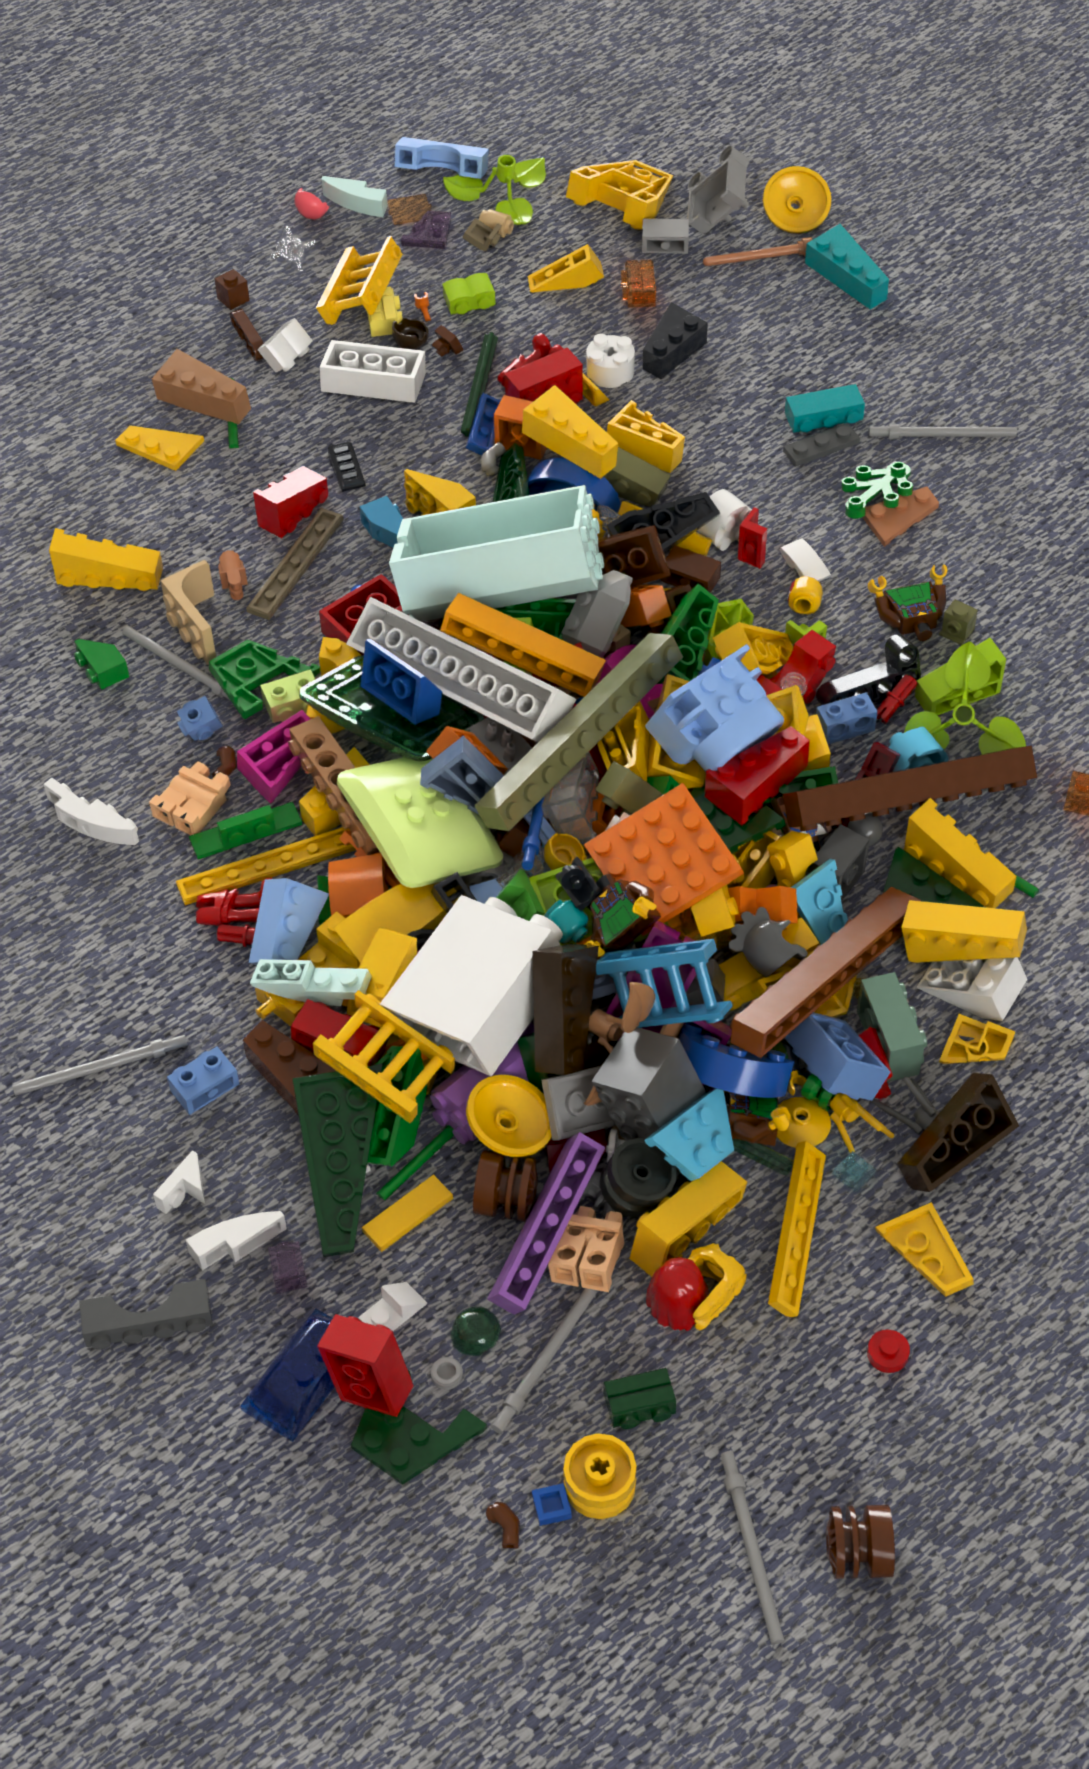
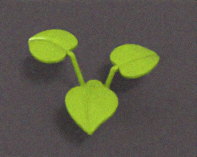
M502 155L498 158L497 167L492 168V173L484 186L479 178L459 175L443 177L444 186L453 198L461 201H474L480 197V192L486 191L496 175L500 182L507 183L508 200L500 201L496 205L495 211L511 215L514 225H525L531 221L533 209L525 198L512 199L511 180L513 179L514 183L519 182L521 186L527 188L539 186L546 177L545 158L530 159L516 163L514 157Z
M967 642L960 646L952 654L945 668V679L948 686L952 689L963 688L962 703L954 708L953 718L941 725V719L937 714L922 711L912 716L904 730L905 733L912 729L925 727L940 746L945 749L949 744L950 738L944 729L955 722L961 726L973 723L985 732L979 738L981 754L1026 746L1024 736L1014 721L1006 717L997 716L991 720L987 728L975 719L974 708L967 704L968 688L971 690L981 689L989 681L991 673L986 657L972 642Z

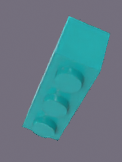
M856 384L786 397L785 415L793 433L809 432L812 429L822 427L831 428L843 423L853 424L863 420L865 402Z

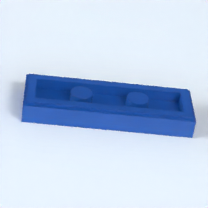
M485 393L481 395L466 449L482 456L484 452L493 446L495 440L494 413L500 400Z

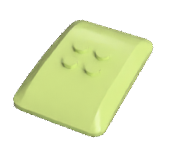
M420 753L345 770L337 778L339 789L392 872L402 885L410 888L441 882L456 872L462 877L496 868L501 865L503 860V853L479 814L467 809V805L455 799L451 801L445 798L443 793L431 787L427 789L420 785L421 768L433 760L428 753Z

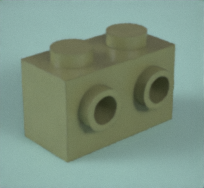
M613 761L595 789L604 796L602 799L603 803L614 810L618 807L622 809L620 815L623 812L632 815L664 795L631 770Z

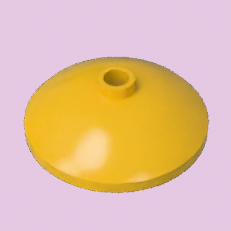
M801 166L787 167L775 173L767 182L763 193V207L769 220L779 229L795 234L806 233L819 227L828 216L831 207V192L826 181L817 172ZM795 203L799 208L795 209L791 204Z
M494 1075L480 1081L471 1091L466 1103V1116L469 1126L475 1136L491 1150L505 1156L526 1157L542 1150L551 1139L552 1135L544 1094L530 1082L512 1075Z

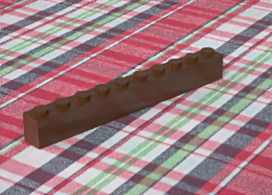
M1032 745L785 793L783 798L789 828L800 827L802 832L818 829L817 823L824 822L825 827L842 824L841 818L848 817L849 822L866 819L865 813L872 812L873 817L889 814V808L893 807L896 808V812L913 809V803L919 802L921 807L929 798L935 803L937 798H942L943 802L958 800L961 793H965L966 797L982 795L981 789L988 788V793L1005 790V784H1010L1011 788L1026 786L1027 780L1037 778Z

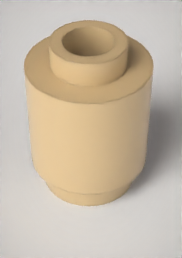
M491 209L488 211L483 210L480 214L479 221L491 229H494L498 223L502 225L498 233L501 237L504 238L506 234L512 233L514 221H512L511 215Z

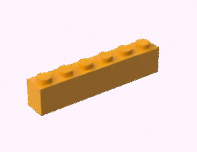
M460 593L456 595L445 611L440 631L583 697L598 683L606 662L603 658Z

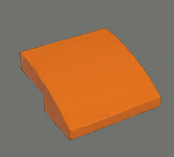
M381 853L329 862L328 886L331 916L337 911L347 918L389 890L385 883L386 861Z

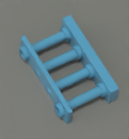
M714 939L607 952L597 960V975L609 974L610 977H613L623 1014L630 993L624 973L635 970L636 973L640 974L642 983L654 990L655 1001L651 1012L644 1021L639 1022L638 1028L706 1020L707 1023H715L722 1020L725 1014L733 1007L732 1001H716L706 966L708 959L717 951ZM690 964L695 968L704 1004L689 1005L679 971L680 965ZM663 967V970H667L677 1007L662 1009L651 971L653 968Z

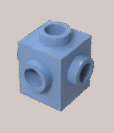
M206 696L187 702L183 705L182 709L177 711L181 719L177 723L184 736L190 735L194 741L198 739L205 740L214 731L223 727L216 711Z

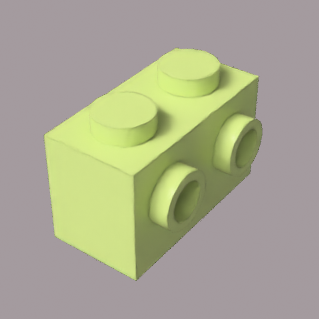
M311 669L260 685L263 703L273 723L283 722L301 710L306 713L310 697L322 695Z

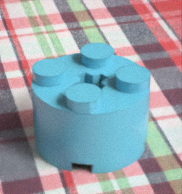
M925 727L912 729L905 733L898 732L890 738L889 743L891 745L889 748L901 754L893 772L949 761L947 753Z

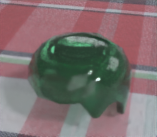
M473 1306L461 1311L453 1322L450 1337L453 1346L462 1354L481 1356L484 1351L494 1348L500 1336L501 1326L498 1318L489 1309L482 1306Z

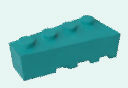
M841 224L836 225L806 244L805 264L871 310L887 300L889 278Z

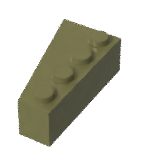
M618 447L616 467L604 477L618 493V497L651 507L656 505L666 490L671 475Z

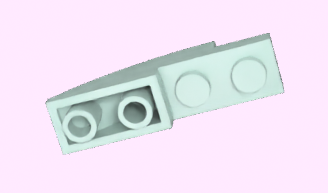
M259 959L250 984L265 992L292 1000L306 1002L309 999L330 1006H341L343 999L355 1000V993L358 990L365 994L372 975L368 969L315 968L311 960Z

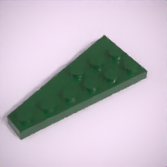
M382 1064L368 1066L376 1074L382 1072ZM337 1071L293 1078L323 1257L352 1253L355 1247L377 1100Z

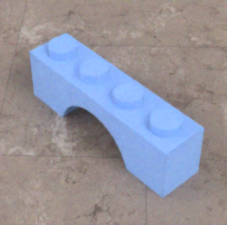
M402 137L395 145V167L414 170L424 167H443L456 171L459 176L481 179L488 169L489 149Z

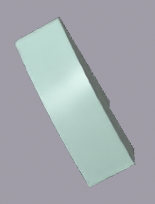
M322 176L323 195L331 201L355 212L377 217L384 216L387 209L386 190L368 188L366 181Z

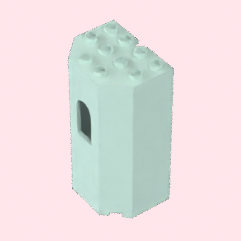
M582 485L402 519L397 535L398 544L394 545L389 565L403 612L421 622L444 618L445 611L458 593L494 609L598 590L599 580L603 579L601 568H604V560L598 548L597 534L600 533L599 522L597 518L592 516V509H594L592 494H587L586 486Z

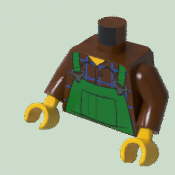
M935 565L931 568L930 577L935 581V585H932L931 581L884 590L883 593V589L887 585L885 577H878L880 587H877L874 580L871 579L868 583V590L876 595L874 601L881 621L892 628H897L901 635L915 632L919 641L930 639L933 634L931 629L936 628L937 620L942 618L946 606V585L943 584L942 580L947 574L946 565H942V575L935 573Z
M612 874L600 877L597 884L603 893L591 902L590 907L593 913L592 936L590 941H587L584 945L599 946L598 957L605 954L603 947L624 949L661 918L660 913L656 909L657 905L653 903V889L637 881H616Z
M729 1092L726 1107L732 1138L744 1140L752 1144L759 1143L775 1146L777 1131H785L789 1127V1120L791 1119V1115L785 1106L778 1107V1097H753Z

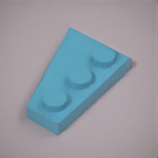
M835 859L827 860L791 887L796 889L797 911L820 945L825 943L834 932H838L844 927L848 921L847 914L843 912L840 897L843 895L841 885L837 883L835 870H837Z

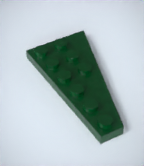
M514 443L501 455L492 502L529 496L524 450L517 443Z

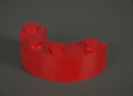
M811 630L794 643L788 661L774 677L767 679L761 674L756 680L765 690L766 696L797 685L804 703L809 704L816 695V689L836 662L834 658L836 645Z

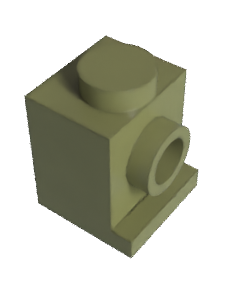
M954 599L944 612L942 630L939 635L963 645L975 629L978 609Z

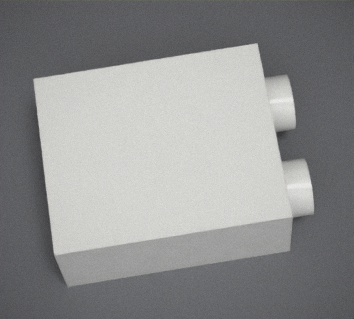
M461 895L379 1005L437 1046L441 1044L447 1047L453 1053L455 1061L492 1076L534 1018L532 951L560 946L559 941L563 933L553 921L542 915L535 914L530 921L518 917L508 904L498 898L489 897L484 904Z

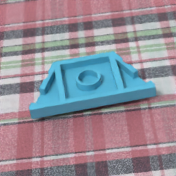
M712 1088L644 1140L649 1147L657 1146L665 1153L664 1159L672 1166H676L690 1181L699 1179L734 1151L724 1090Z

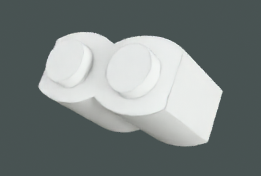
M293 318L281 326L258 351L275 372L282 369L286 372L296 364L294 359L297 356L300 358L310 350L308 346L313 340L298 321Z

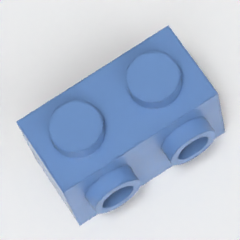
M218 1046L210 1051L201 1053L197 1059L185 1066L178 1067L172 1074L167 1076L170 1091L189 1115L239 1085L237 1070Z

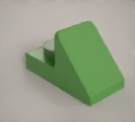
M519 869L496 896V898L508 904L518 917L530 921L535 914L542 916L545 914L525 871Z

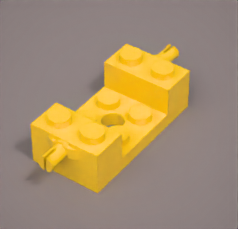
M336 911L316 928L318 943L298 960H311L315 968L358 969L361 963L333 929V927L346 918ZM255 988L257 1000L263 1004L255 1011L263 1020L273 1012L291 1026L305 1004L302 1001L281 997Z

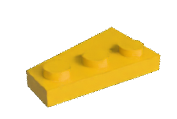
M129 426L115 442L116 446L176 471L204 442V436Z

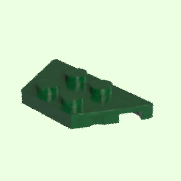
M900 847L895 849L883 893L890 887H893L920 899L922 902L973 907L984 906Z

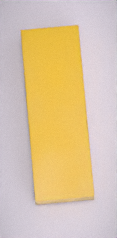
M433 1174L362 1227V1232L383 1252L453 1199V1194Z

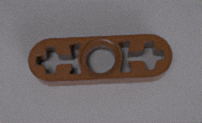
M239 309L230 312L232 325L240 338L246 341V347L254 360L264 359L258 351L264 342L244 310Z

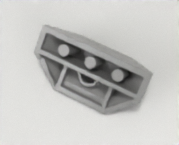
M612 570L604 574L603 579L599 580L598 590L579 593L561 632L563 641L572 645L581 642L583 650L603 658L629 606L632 577Z

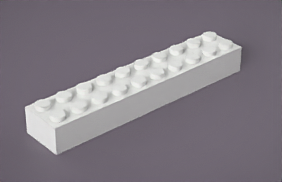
M372 597L369 598L346 643L350 647L364 653L365 641L370 638L423 674L442 691V694L536 742H539L571 711L576 701L575 698Z

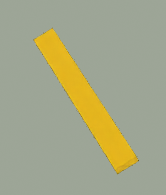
M341 827L177 880L176 885L186 906L195 903L199 895L220 892L226 889L232 891L235 888L238 889L257 883L265 878H272L355 851L356 849L352 844L345 845L339 839L345 830L350 831L349 828L344 829Z

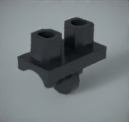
M578 857L573 860L571 866H564L562 872L555 875L574 905L580 911L585 907L592 911L590 907L591 902L602 894L603 891Z

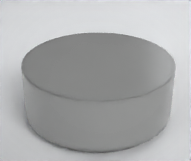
M440 1358L431 1367L432 1382L440 1389H453L462 1381V1366L454 1358Z

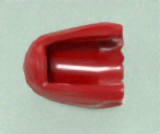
M682 1257L670 1258L654 1272L647 1289L646 1305L651 1308V1315L657 1319L660 1325L664 1327L670 1326L673 1330L681 1331L684 1329L689 1331L695 1324V1319L693 1318L695 1310L708 1297L710 1291L703 1280L700 1269L693 1260Z

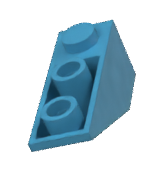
M384 496L361 505V523L371 537L394 548V545L398 544L397 535L403 519L397 504H392L390 499Z

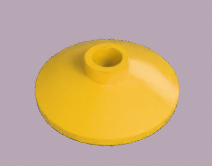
M794 1097L778 1105V1107L785 1106L791 1115L789 1127L785 1131H777V1138L781 1142L796 1148L797 1143L808 1141L813 1146H817L827 1138L831 1129V1119L828 1112L818 1106V1102L815 1100L809 1101L804 1097ZM803 1115L807 1119L799 1120L797 1116Z

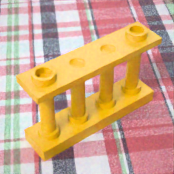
M392 236L387 237L379 252L360 256L354 246L345 249L316 306L326 324H336L342 310L360 305L364 306L369 315L374 314L403 255ZM374 263L371 267L363 268L364 265ZM367 278L366 281L356 283L359 279ZM360 292L359 296L348 298L349 295Z
M358 990L355 993V1006L358 1010L334 1039L330 1038L328 1040L320 1034L313 1043L314 1055L404 1120L411 1123L418 1115V1103H416L415 1099L440 1067L451 1074L454 1070L455 1058L447 1047L441 1044L437 1046L379 1005L380 1001L371 994L365 995ZM370 1016L380 1023L382 1027L359 1055L352 1057L343 1051V1046L365 1019ZM394 1033L404 1040L406 1044L384 1071L376 1074L368 1068L367 1063L388 1037ZM419 1049L423 1055L431 1060L406 1090L399 1091L392 1086L391 1080L413 1053Z

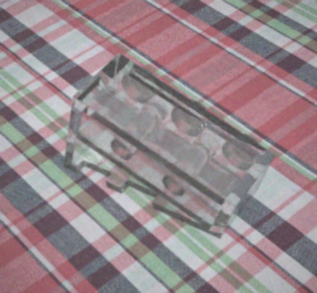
M589 752L545 795L541 805L545 818H549L556 833L569 834L576 837L582 846L597 836L596 832L592 830V821L598 820L597 811H593V800L598 799V792L595 789L598 786L599 770Z

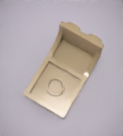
M202 560L162 579L161 585L168 622L172 627L177 626L179 628V634L185 643H191L193 653L197 659L203 658L207 665H209V661L216 657L212 630L208 622L195 608L198 603L214 596L210 566L206 560Z

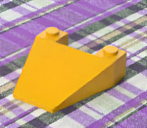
M637 160L583 166L570 172L566 198L573 200L575 204L585 206L595 200L624 212L623 222L630 224L634 229L642 230L643 219H656L673 175ZM652 173H655V174L660 175V176H662V177L660 178V177H658V176L653 175Z

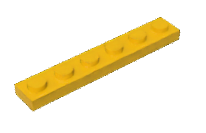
M808 1141L797 1143L768 1300L770 1306L787 1317H796L799 1314L826 1155Z

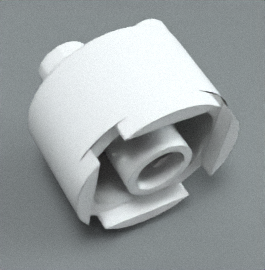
M595 335L586 350L587 376L596 385L605 388L619 387L621 384L628 383L633 378L635 350L632 340L626 336Z
M722 489L709 496L720 511V515L701 527L698 532L712 539V544L719 550L724 551L733 541L737 540L739 542L740 524L752 509L735 495Z

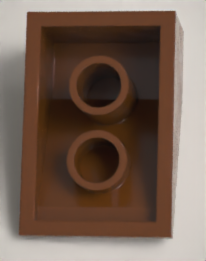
M655 525L598 540L599 552L602 553L604 568H601L602 575L612 570L632 577L630 587L671 575Z

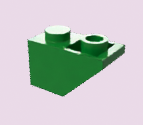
M83 639L74 641L77 651L74 653L75 660L79 667L88 665V669L85 672L91 684L97 683L102 690L129 677L126 660L115 645Z

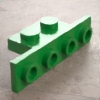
M290 802L272 809L270 805L219 821L217 822L218 827L188 837L199 860L303 824L294 803Z

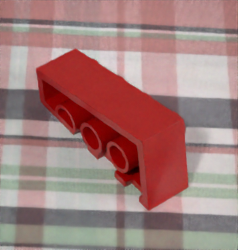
M790 726L737 754L724 766L718 767L717 771L708 769L705 778V798L741 826L744 825L752 812L757 813L763 807L765 800L776 796L783 784L788 785L808 766L810 740Z

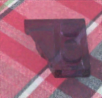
M427 211L422 216V219L412 226V232L408 236L404 234L401 237L402 246L445 249L451 223V212Z

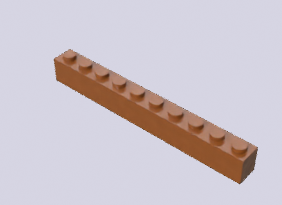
M890 887L882 895L879 894L874 902L868 907H864L852 920L849 919L845 926L838 932H834L825 943L818 945L807 958L801 959L795 968L790 972L787 971L777 983L770 985L759 998L753 999L749 1006L741 1013L735 1014L730 1023V1029H732L730 1043L760 1058L764 1056L903 935L901 927L909 900H921L893 887Z

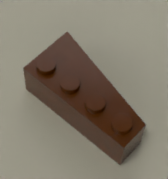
M263 1020L243 1039L246 1058L277 1090L284 1101L286 1100L297 1115L298 1110L293 1078L336 1071L316 1057L314 1053Z

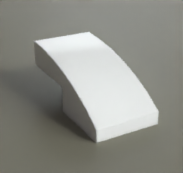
M802 538L780 547L779 550L788 566L792 570L796 569L800 577L809 576L819 582L830 577L831 574L823 561Z

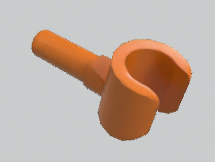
M424 292L423 298H419L415 294V306L421 309L425 321H430L431 318L427 308L429 306L428 293Z

